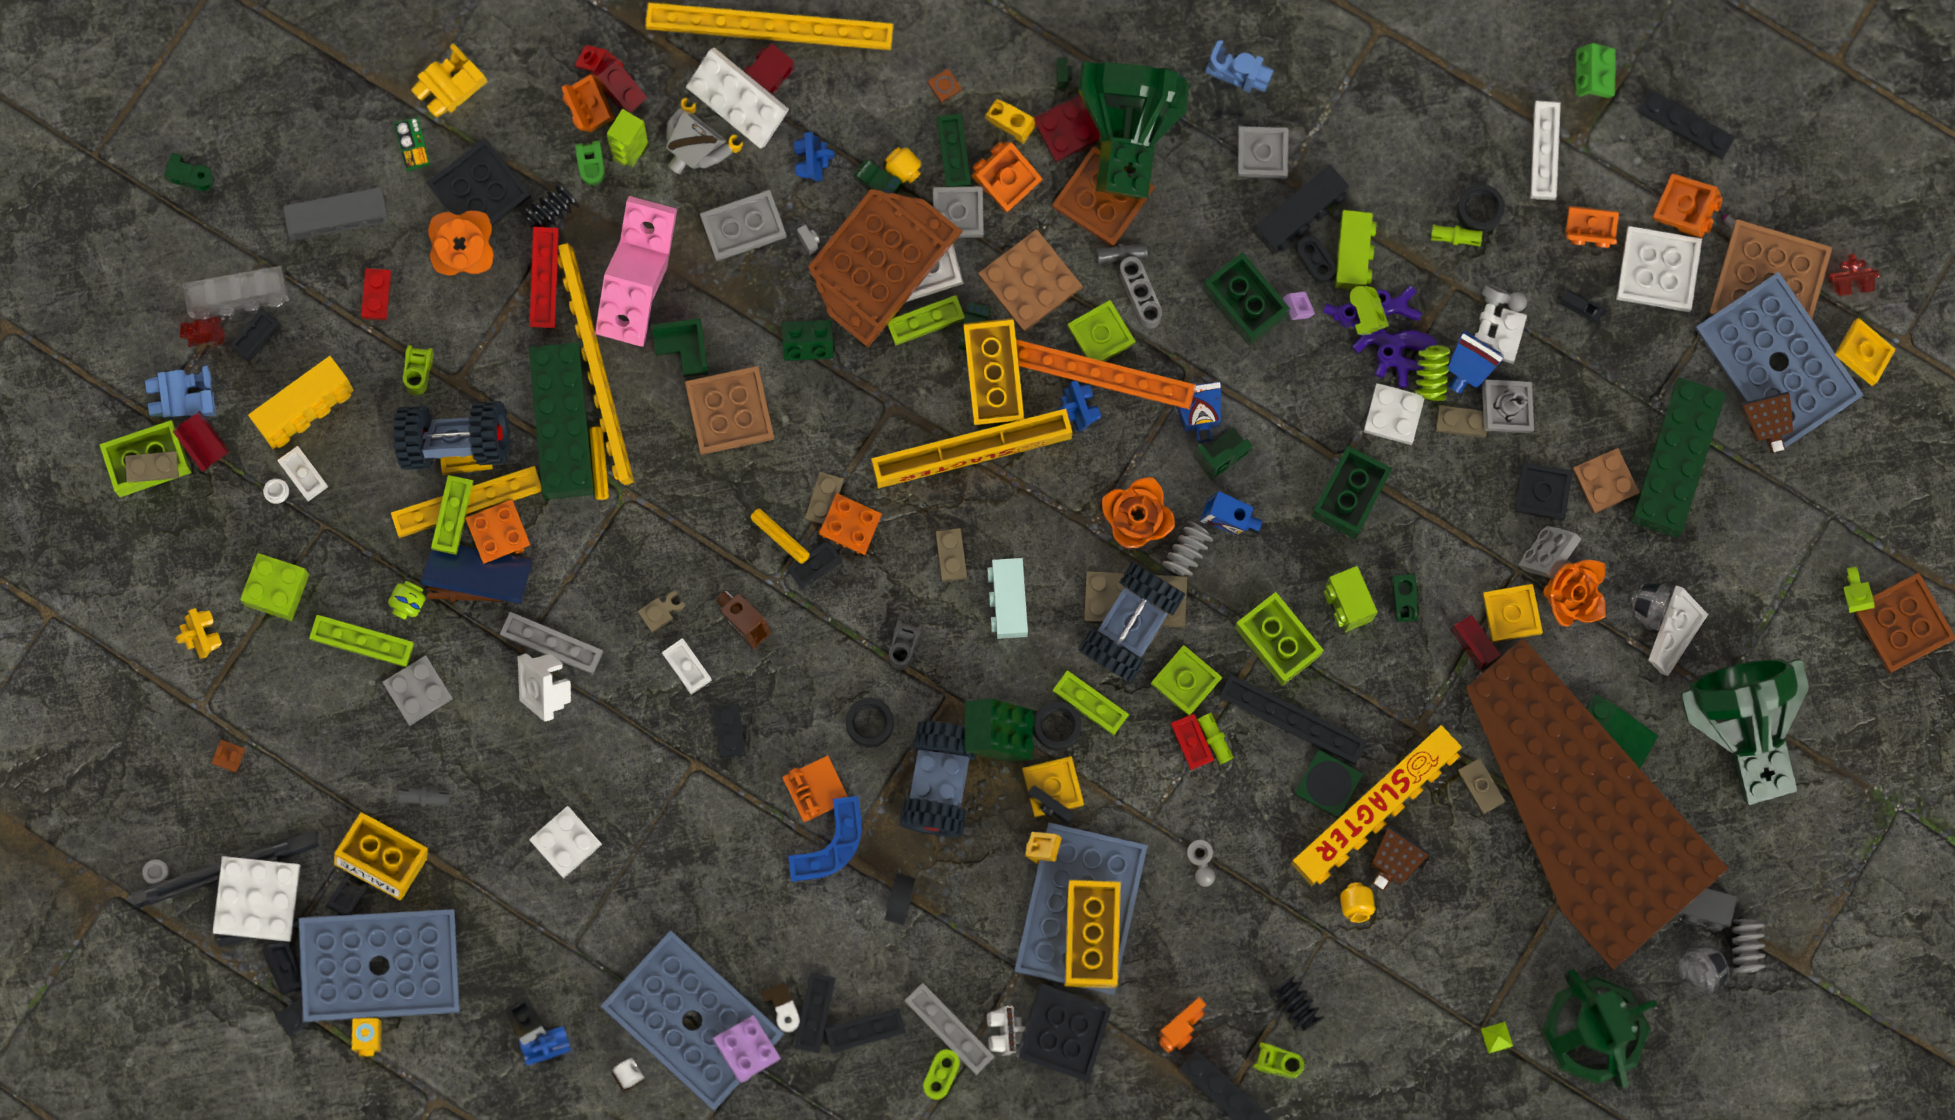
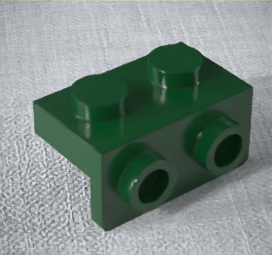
M832 320L782 322L784 360L832 359Z

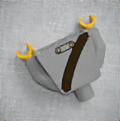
M688 98L682 99L681 109H678L667 122L666 139L668 143L666 148L675 154L668 167L678 174L682 172L686 165L691 168H707L720 163L731 155L732 152L737 153L742 149L743 142L738 146L732 144L737 139V135L730 137L728 145L724 144L727 141L694 115L696 103L690 108L685 107L688 104Z

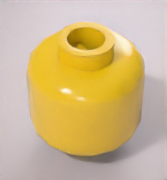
M897 147L885 159L887 162L885 170L890 175H895L901 179L902 183L906 181L912 183L921 174L918 171L921 161L907 147L902 149Z
M1362 883L1349 884L1348 888L1340 894L1343 915L1355 923L1369 920L1375 911L1372 890L1369 887L1363 886Z

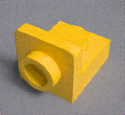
M1031 832L1030 839L1026 845L1025 856L1036 864H1039L1040 860L1055 862L1062 838L1057 834Z

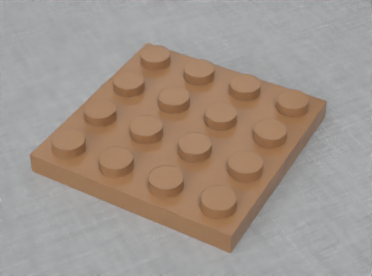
M1736 220L1708 315H1715L1779 272L1812 319L1833 247Z

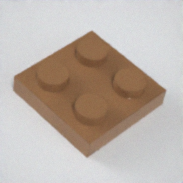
M1618 448L1572 469L1593 514L1637 496L1640 493Z

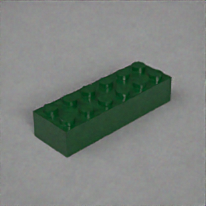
M579 342L529 347L540 474L544 499L595 495Z
M1678 377L1668 400L1630 523L1675 538L1681 535L1726 396L1725 392Z

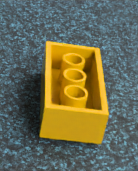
M1014 319L965 323L964 334L974 425L1023 420L1024 412Z
M328 356L252 411L248 416L272 449L276 447L281 448L290 441L289 437L296 432L302 433L311 425L310 422L314 419L326 416L331 411L330 408L336 403L341 404L351 397V392L354 390L345 374L332 357Z
M1069 880L1065 986L1117 988L1120 882Z

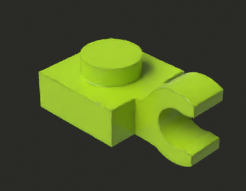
M1857 566L1847 568V578L1850 586L1843 588L1849 613L1874 608V600L1869 582H1860Z

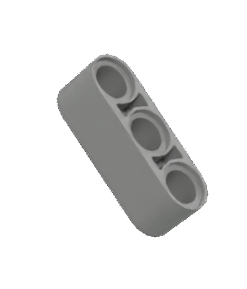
M1127 257L1120 266V279L1139 323L1146 329H1153L1160 323L1162 315L1161 306L1141 261L1136 257ZM1128 266H1133L1138 272L1135 275H1128L1124 269ZM1141 288L1147 292V295L1142 298L1137 297L1134 291ZM1146 311H1153L1157 317L1149 320L1145 318L1144 313Z

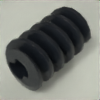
M557 184L555 186L556 193L549 190L547 192L548 199L543 196L539 198L541 206L533 202L531 204L533 212L527 208L523 210L526 221L532 229L533 227H547V222L555 226V216L563 220V210L571 214V204L577 208L580 207L566 188Z
M1295 975L1275 987L1271 994L1272 996L1281 995L1277 1000V1004L1286 1003L1282 1010L1283 1013L1292 1012L1288 1021H1297L1293 1027L1294 1031H1305L1323 1020L1324 1016L1315 1017L1319 1008L1309 1007L1314 1000L1313 998L1304 999L1308 991L1298 990L1302 985V981L1293 982V979L1296 977Z

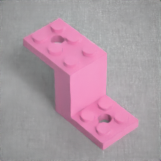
M632 196L628 197L620 243L604 274L595 334L643 347L646 341L652 301L668 266L677 214L676 208ZM643 222L652 223L654 228H646ZM618 315L627 316L629 321H622Z

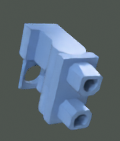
M1223 40L1217 41L1205 73L1233 85L1244 86L1243 90L1250 93L1252 87L1265 93L1274 70L1262 65L1264 58L1257 56L1255 59L1249 53H1241L1237 58H1233L1231 54L1226 56L1224 55L1226 48L1222 47Z
M203 366L202 371L198 375H187L184 370L157 373L158 377L145 380L147 394L160 393L161 402L148 403L150 417L164 418L166 421L186 419L198 411H201L204 417L216 416L209 366ZM191 387L200 388L204 390L198 393L188 394V389Z

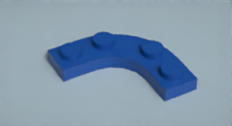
M858 796L833 799L836 830L833 840L826 848L814 853L788 856L791 882L818 879L832 875L842 869L852 859L860 843L862 831Z

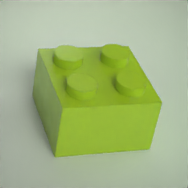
M258 553L240 601L244 606L292 621L309 573L305 568Z
M1358 566L1329 577L1325 586L1326 590L1323 592L1327 603L1334 606L1336 613L1333 615L1339 628L1343 627L1344 632L1372 622L1377 614V609Z

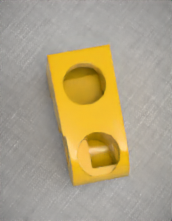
M998 99L994 101L985 115V118L991 124L1013 135L1022 144L1025 143L1035 127L1032 116Z

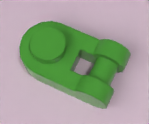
M600 140L592 141V144L583 145V143L575 144L582 181L585 184L594 186L601 183L605 177ZM594 154L595 158L585 160V155Z

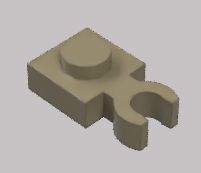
M676 591L669 593L665 602L662 603L658 597L638 611V614L652 633L673 620L670 612H678L685 607L684 602L678 605L671 603L672 599L678 595Z

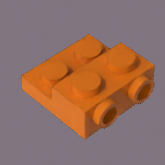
M999 142L990 150L993 154L987 160L982 158L972 167L975 171L971 174V177L980 187H983V191L986 194H990L1004 212H1008L1043 179L1012 142L1004 144Z
M1672 174L1653 215L1654 221L1677 227L1679 232L1702 238L1704 232L1709 233L1712 228L1713 219L1711 217L1713 212L1719 211L1723 199L1720 197L1721 194L1718 187Z
M1200 997L1160 1031L1158 1035L1161 1038L1159 1044L1167 1053H1170L1176 1047L1181 1050L1191 1041V1033L1194 1029L1190 1024L1193 1026L1205 1014L1203 1009L1206 1004Z

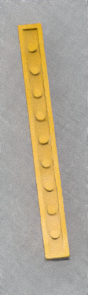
M648 3L646 29L882 50H891L893 24L657 3Z
M566 243L558 246L560 254H557V260L560 268H564L566 277L563 278L565 289L571 294L572 300L569 301L570 310L577 317L578 324H575L576 333L579 339L582 338L583 340L582 356L584 361L589 363L588 379L590 384L595 386L594 402L597 409H601L603 418H600V425L603 432H607L609 441L606 442V448L609 456H613L615 463L612 466V471L616 480L619 479L621 483L628 485L634 483L632 470L575 252Z

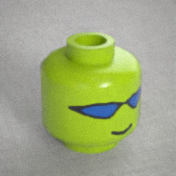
M405 581L404 584H397L388 600L389 606L393 608L392 614L404 620L407 616L416 617L426 599L422 593L424 589L408 581Z

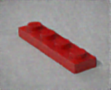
M533 227L529 327L555 328L558 228Z

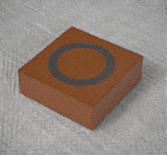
M946 69L927 82L940 103L945 102L962 91V88L949 69Z

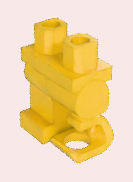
M454 43L450 46L452 50L451 59H445L442 64L437 61L430 64L424 72L422 71L417 76L420 81L411 90L420 101H423L430 93L433 94L435 99L426 107L436 118L446 111L451 114L456 107L461 105L488 82L481 71ZM459 71L454 77L451 76L452 72Z

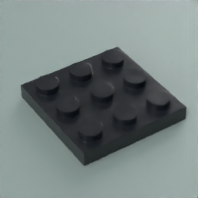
M486 138L426 182L448 212L455 215H461L473 210L483 212L488 215L491 226L531 198V194Z
M1040 983L1016 1058L1084 1082H1089L1112 1008Z

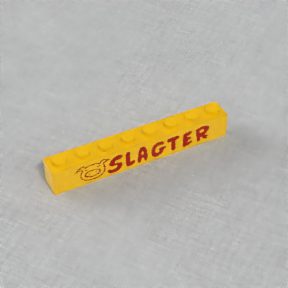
M1062 409L871 458V463L879 489L1072 439V429L1067 411Z
M1442 725L1439 726L1292 861L1291 865L1311 886L1316 882L1321 885L1331 876L1328 871L1334 865L1338 868L1341 867L1350 858L1347 854L1353 848L1358 851L1368 842L1365 837L1373 831L1377 834L1387 824L1384 820L1390 814L1395 817L1405 808L1402 803L1410 797L1414 800L1423 791L1421 786L1427 780L1432 783L1442 774L1439 769L1446 763L1450 767L1460 757L1458 752L1462 746Z

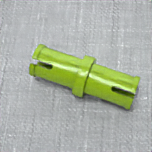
M1433 224L1431 240L1450 242L1457 246L1458 244H1469L1480 247L1482 231L1460 228L1461 226L1445 227Z
M1212 713L1197 719L1207 738L1206 742L1214 751L1219 764H1224L1235 758L1224 739L1226 737L1224 732L1221 733Z

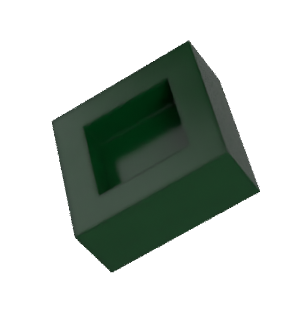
M1057 58L1058 89H1067L1068 81L1073 80L1072 66H1067V58Z

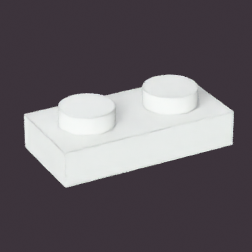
M298 446L277 460L307 501H310L328 488L325 481Z
M683 638L662 652L691 695L712 681Z

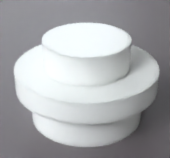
M275 478L265 484L263 493L269 502L279 504L287 499L289 488L286 482Z

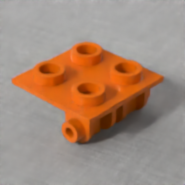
M836 493L825 521L819 530V535L822 538L826 537L836 542L837 545H843L844 548L848 547L856 551L857 554L865 555L882 514Z
M512 499L465 518L483 564L512 552L519 554L525 551V547L530 546Z
M829 756L800 769L795 768L789 771V774L782 777L804 823L834 809L833 799L848 797Z

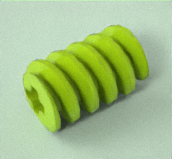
M1428 346L1426 350L1418 351V355L1425 357V359L1419 360L1417 363L1423 366L1424 369L1417 370V374L1423 376V379L1416 380V384L1423 386V388L1416 389V394L1432 401H1443L1446 399L1444 393L1447 391L1445 383L1448 382V377L1445 374L1449 370V367L1446 365L1449 363V357L1447 356L1450 353L1449 348L1444 346Z

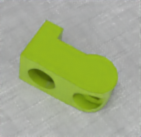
M1370 286L1355 287L1350 293V301L1356 307L1361 322L1355 325L1358 335H1369L1388 327L1387 318L1376 289Z

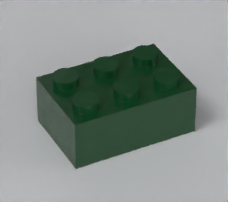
M1243 252L1204 281L1202 290L1249 346L1285 319L1290 311L1289 306Z
M1347 445L1311 517L1356 540L1392 468Z
M992 698L965 701V752L1005 762L1033 760V709Z

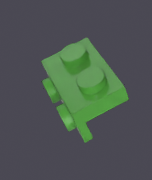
M1594 43L1578 48L1576 55V95L1593 94L1605 98L1615 96V49Z

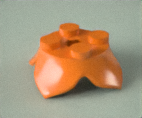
M473 210L461 215L443 212L432 217L428 230L429 238L432 242L430 260L436 272L445 275H455L459 272L479 274L491 268L494 257L493 249L489 244L492 226L487 214ZM456 237L458 239L461 237L466 239L464 242L466 248L464 250L462 248H459V250L455 248L456 242L454 239Z
M1153 477L1138 479L1127 490L1115 489L1102 498L1103 514L1112 526L1114 539L1124 548L1142 547L1148 541L1165 537L1175 527L1174 514L1164 505L1162 488ZM1136 510L1142 512L1141 516L1144 519L1136 521L1131 513L1136 514Z
M1590 559L1573 564L1566 563L1559 569L1555 577L1550 579L1548 585L1544 588V596L1548 598L1555 619L1561 626L1568 627L1573 624L1574 620L1595 622L1606 617V602L1604 596L1598 590V585L1605 578V563Z

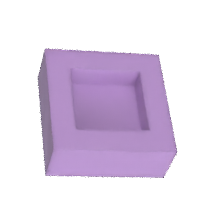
M1306 292L1289 293L1283 297L1284 302L1290 308L1289 314L1292 320L1306 319L1315 314Z

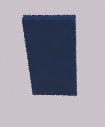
M459 545L457 555L431 549L422 577V585L521 604L532 568V559L505 555L483 564L478 549Z

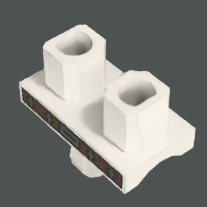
M1005 1006L997 1011L987 1013L988 1027L1000 1026L1001 1035L989 1037V1050L1002 1052V1055L1016 1053L1015 1043H1020L1025 1026L1022 1027V1018H1014L1013 1006Z

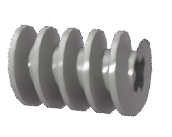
M1187 521L1190 527H1184L1182 530L1185 536H1178L1177 541L1180 544L1172 546L1175 553H1168L1167 558L1169 561L1162 563L1165 568L1179 576H1184V574L1192 576L1193 573L1189 570V566L1198 567V564L1193 559L1203 558L1199 549L1208 550L1204 541L1213 542L1209 532L1192 521Z
M1751 919L1732 920L1733 923L1739 925L1732 928V933L1740 935L1732 939L1734 944L1740 945L1733 949L1734 954L1740 955V957L1733 959V963L1740 966L1733 969V972L1753 973L1765 968V964L1758 962L1759 959L1765 957V954L1758 952V949L1765 947V944L1757 940L1765 937V934L1757 931V929L1764 927V923Z

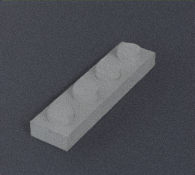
M512 612L509 613L500 633V636L544 655L552 654L561 662L592 675L603 654L601 649Z
M924 983L904 1001L958 1055L975 1075L995 1057Z

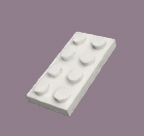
M715 48L709 50L686 88L760 149L766 146L789 110Z

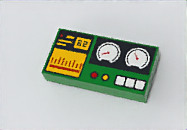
M418 117L394 123L406 171L430 166Z

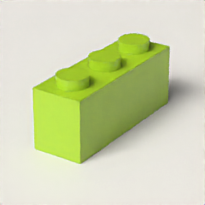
M622 109L607 132V138L613 160L622 166L628 164L633 167L647 146L648 139L644 121Z
M1347 210L1342 212L1335 288L1353 290L1357 286L1371 284L1372 269H1368V263L1374 257V245H1370L1371 236H1375L1376 221H1372L1373 213Z

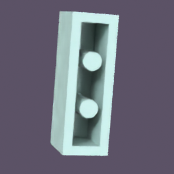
M1023 558L992 560V567L987 568L988 583L993 582L994 592H989L990 607H995L996 616L991 617L992 632H997V639L1027 637L1028 627Z

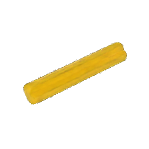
M596 426L589 429L594 491L596 500H606L609 498L604 435L602 428Z
M756 509L751 514L752 521L800 564H803L810 557L805 548L761 509Z

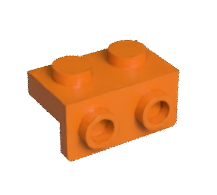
M591 75L572 86L565 84L561 87L564 93L563 100L570 107L573 114V123L578 129L593 132L615 119L602 88Z
M1569 206L1565 236L1572 244L1585 245V241L1595 242V246L1608 248L1610 244L1617 243L1616 232L1619 212Z

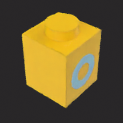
M353 1018L352 1050L358 1052V1056H374V1052H381V1020L379 1018Z

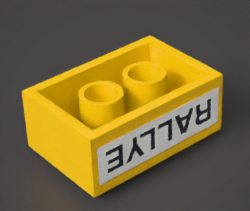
M361 812L336 850L334 865L401 901L426 862L428 848Z

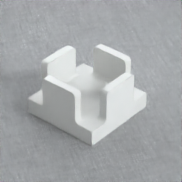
M526 653L518 656L519 700L544 722L554 719L553 712L563 709L564 704L571 701L570 681L563 679L552 683V674L550 672L563 668L562 662L552 654L531 658Z

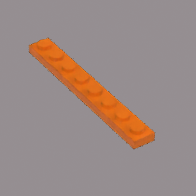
M1016 340L1019 367L1190 410L1196 388L1195 384Z

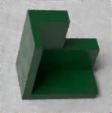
M701 318L651 325L656 356L680 353L684 377L708 374Z
M1232 428L1205 448L1201 443L1197 445L1194 458L1207 476L1213 480L1252 451L1253 445L1248 439L1243 440L1235 428Z

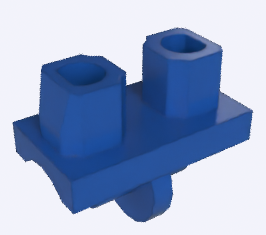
M812 132L804 133L805 138L794 141L795 153L798 156L806 155V162L796 163V175L800 178H811L816 182L823 181L822 168L829 167L828 160L835 157V152L827 149L826 142L820 143V137L813 136Z
M1078 381L1070 383V386L1062 390L1064 397H1061L1060 400L1063 406L1059 407L1057 411L1066 409L1069 422L1074 421L1077 432L1085 430L1091 423L1101 417L1097 406L1087 407L1085 400L1093 396L1090 384L1079 385Z
M564 1026L547 1031L536 1040L530 1041L525 1045H522L521 1041H519L527 1066L571 1052Z

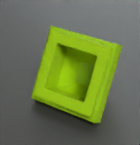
M1506 1022L1481 1029L1488 1054L1513 1046Z

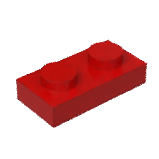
M365 268L362 319L387 321L391 270Z
M1195 714L1170 724L1190 771L1214 761Z

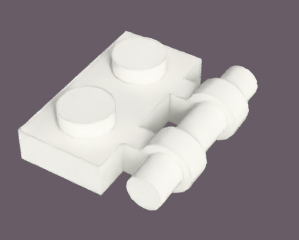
M1486 304L1484 312L1480 315L1479 321H1481L1478 333H1475V337L1504 354L1502 361L1513 364L1527 315L1503 308L1501 316L1497 317L1494 315L1496 306ZM1491 325L1497 327L1494 338L1488 336Z

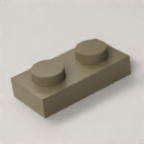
M1439 405L1436 432L1485 438L1487 431H1484L1483 411Z
M176 451L125 456L128 483L179 478L178 455Z
M823 472L819 473L805 521L822 526L836 493L840 494L844 482L843 478Z
M961 528L936 531L942 582L967 579Z

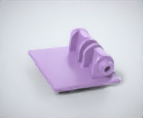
M754 1015L713 1038L716 1047L724 1056V1060L727 1061L728 1066L734 1072L736 1079L742 1083L750 1079V1076L781 1059Z

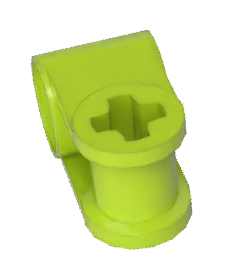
M412 345L407 346L403 382L407 392L411 395H421L428 387L429 374L434 357L433 348L424 350L413 348ZM412 378H421L422 380L418 385L413 386L409 384Z
M1259 1043L1261 1049L1257 1063L1253 1064L1254 1069L1291 1079L1301 1075L1304 1062L1300 1055L1282 1050L1270 1044ZM1269 1053L1268 1062L1265 1064L1266 1056ZM1290 1059L1296 1060L1299 1064V1070L1296 1072L1287 1071L1285 1062Z

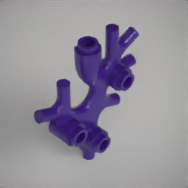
M1409 285L1395 298H1391L1389 293L1383 289L1376 290L1379 297L1384 300L1381 303L1386 317L1390 314H1399L1416 321L1420 320L1422 312L1412 309L1407 305L1408 300L1416 293L1412 286ZM1326 303L1323 313L1334 316L1333 320L1338 321L1341 326L1349 328L1361 323L1354 305L1348 303L1336 307ZM1345 312H1351L1353 316L1348 317L1345 315ZM1383 328L1369 335H1360L1352 349L1359 354L1368 344H1376L1379 347L1376 354L1378 366L1374 375L1384 378L1387 368L1394 366L1398 374V387L1406 388L1408 387V372L1410 370L1417 372V370L1424 369V367L1418 365L1417 361L1404 357L1401 353L1402 349L1409 348L1417 352L1426 350L1428 346H1436L1437 340L1433 339V336L1419 331L1407 330L1396 334H1389ZM1384 351H1389L1391 356H1386Z

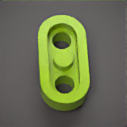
M940 1051L935 1056L923 1084L924 1092L933 1100L942 1099L947 1095L959 1069L960 1060L954 1051ZM944 1059L951 1060L952 1065L949 1068L942 1066ZM934 1082H938L941 1085V1089L937 1092L931 1089V1085Z

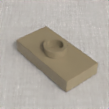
M1480 758L1457 771L1482 815L1506 802Z

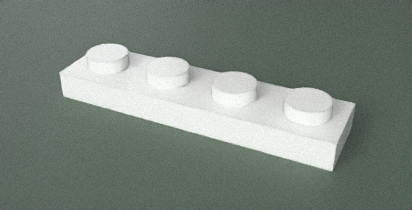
M1536 101L1534 104L1530 199H1556L1560 103Z

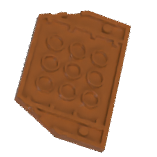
M870 189L808 267L812 277L815 279L816 286L824 300L829 316L869 348L963 231L924 199H915Z

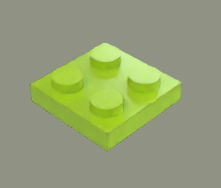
M1111 300L1067 324L1069 331L1083 354L1088 358L1105 362L1136 343Z
M1183 645L1155 677L1151 685L1189 716L1221 681L1222 677Z

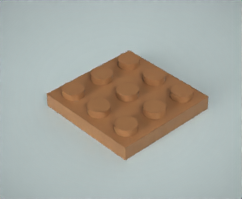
M1037 229L978 273L979 278L1023 332H1026L1083 288Z
M758 366L685 381L701 455L774 440Z

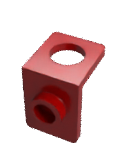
M586 45L575 66L593 72L608 58L617 60L622 67L623 63L605 49Z

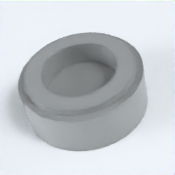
M150 860L143 867V878L151 885L167 881L169 878V868L161 860Z

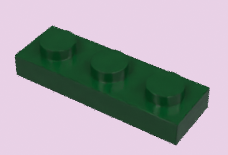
M960 113L937 116L946 187H971L962 115Z

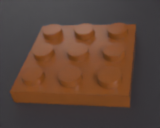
M1093 146L1052 204V208L1109 246L1115 247L1147 199H1134L1096 191L1101 151ZM1150 183L1149 196H1148V198L1150 197V195L1152 194V192H1153L1154 189H1155V186L1152 185L1151 183Z
M1920 573L1874 595V608L1854 612L1888 674L1955 640L1953 631Z

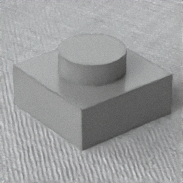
M806 225L798 228V238L809 256L818 252L817 244L820 243V240L813 229L809 231Z

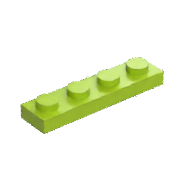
M316 615L309 637L311 641L402 667H408L415 645L414 642L320 615Z

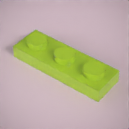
M955 295L891 319L887 326L896 346L964 321L965 316Z
M448 475L431 546L432 550L457 555L474 483L473 480Z
M1068 670L1052 691L1113 736L1129 716L1127 712Z

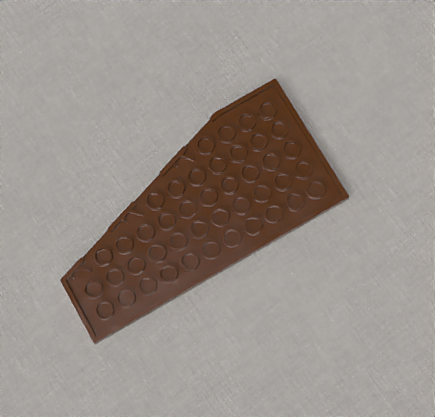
M1524 638L1465 688L1561 913L1612 970L1729 869Z

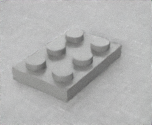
M770 190L700 213V218L716 261L787 238Z

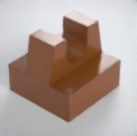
M220 740L212 764L237 773L246 749Z

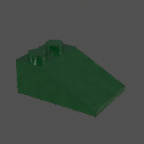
M1595 694L1586 709L1641 769L1658 735L1618 706Z

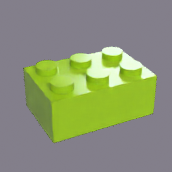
M172 420L99 444L114 491L119 497L173 480L164 479L128 483L125 456L176 451L178 455L179 477L192 473L183 445L173 433L176 425Z
M1277 592L1259 604L1235 625L1236 631L1281 686H1284L1317 660L1324 651Z

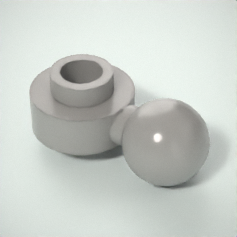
M1486 284L1482 295L1486 297V302L1498 306L1499 303H1507L1509 309L1514 312L1524 310L1527 305L1525 295L1520 292L1509 294L1505 290L1490 284Z
M1204 840L1192 842L1187 849V857L1191 863L1198 866V870L1195 873L1196 882L1200 886L1207 887L1215 881V873L1207 864L1213 856V850L1211 845ZM1197 848L1204 850L1202 858L1196 857L1195 850Z

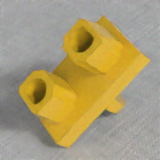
M196 608L188 610L189 614L184 617L186 624L179 626L182 634L176 637V641L179 644L185 643L188 650L196 648L199 659L206 658L211 651L219 648L222 643L217 632L206 635L203 628L213 625L211 612L209 610L197 612Z

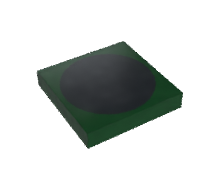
M1318 750L1294 795L1339 819L1363 773Z

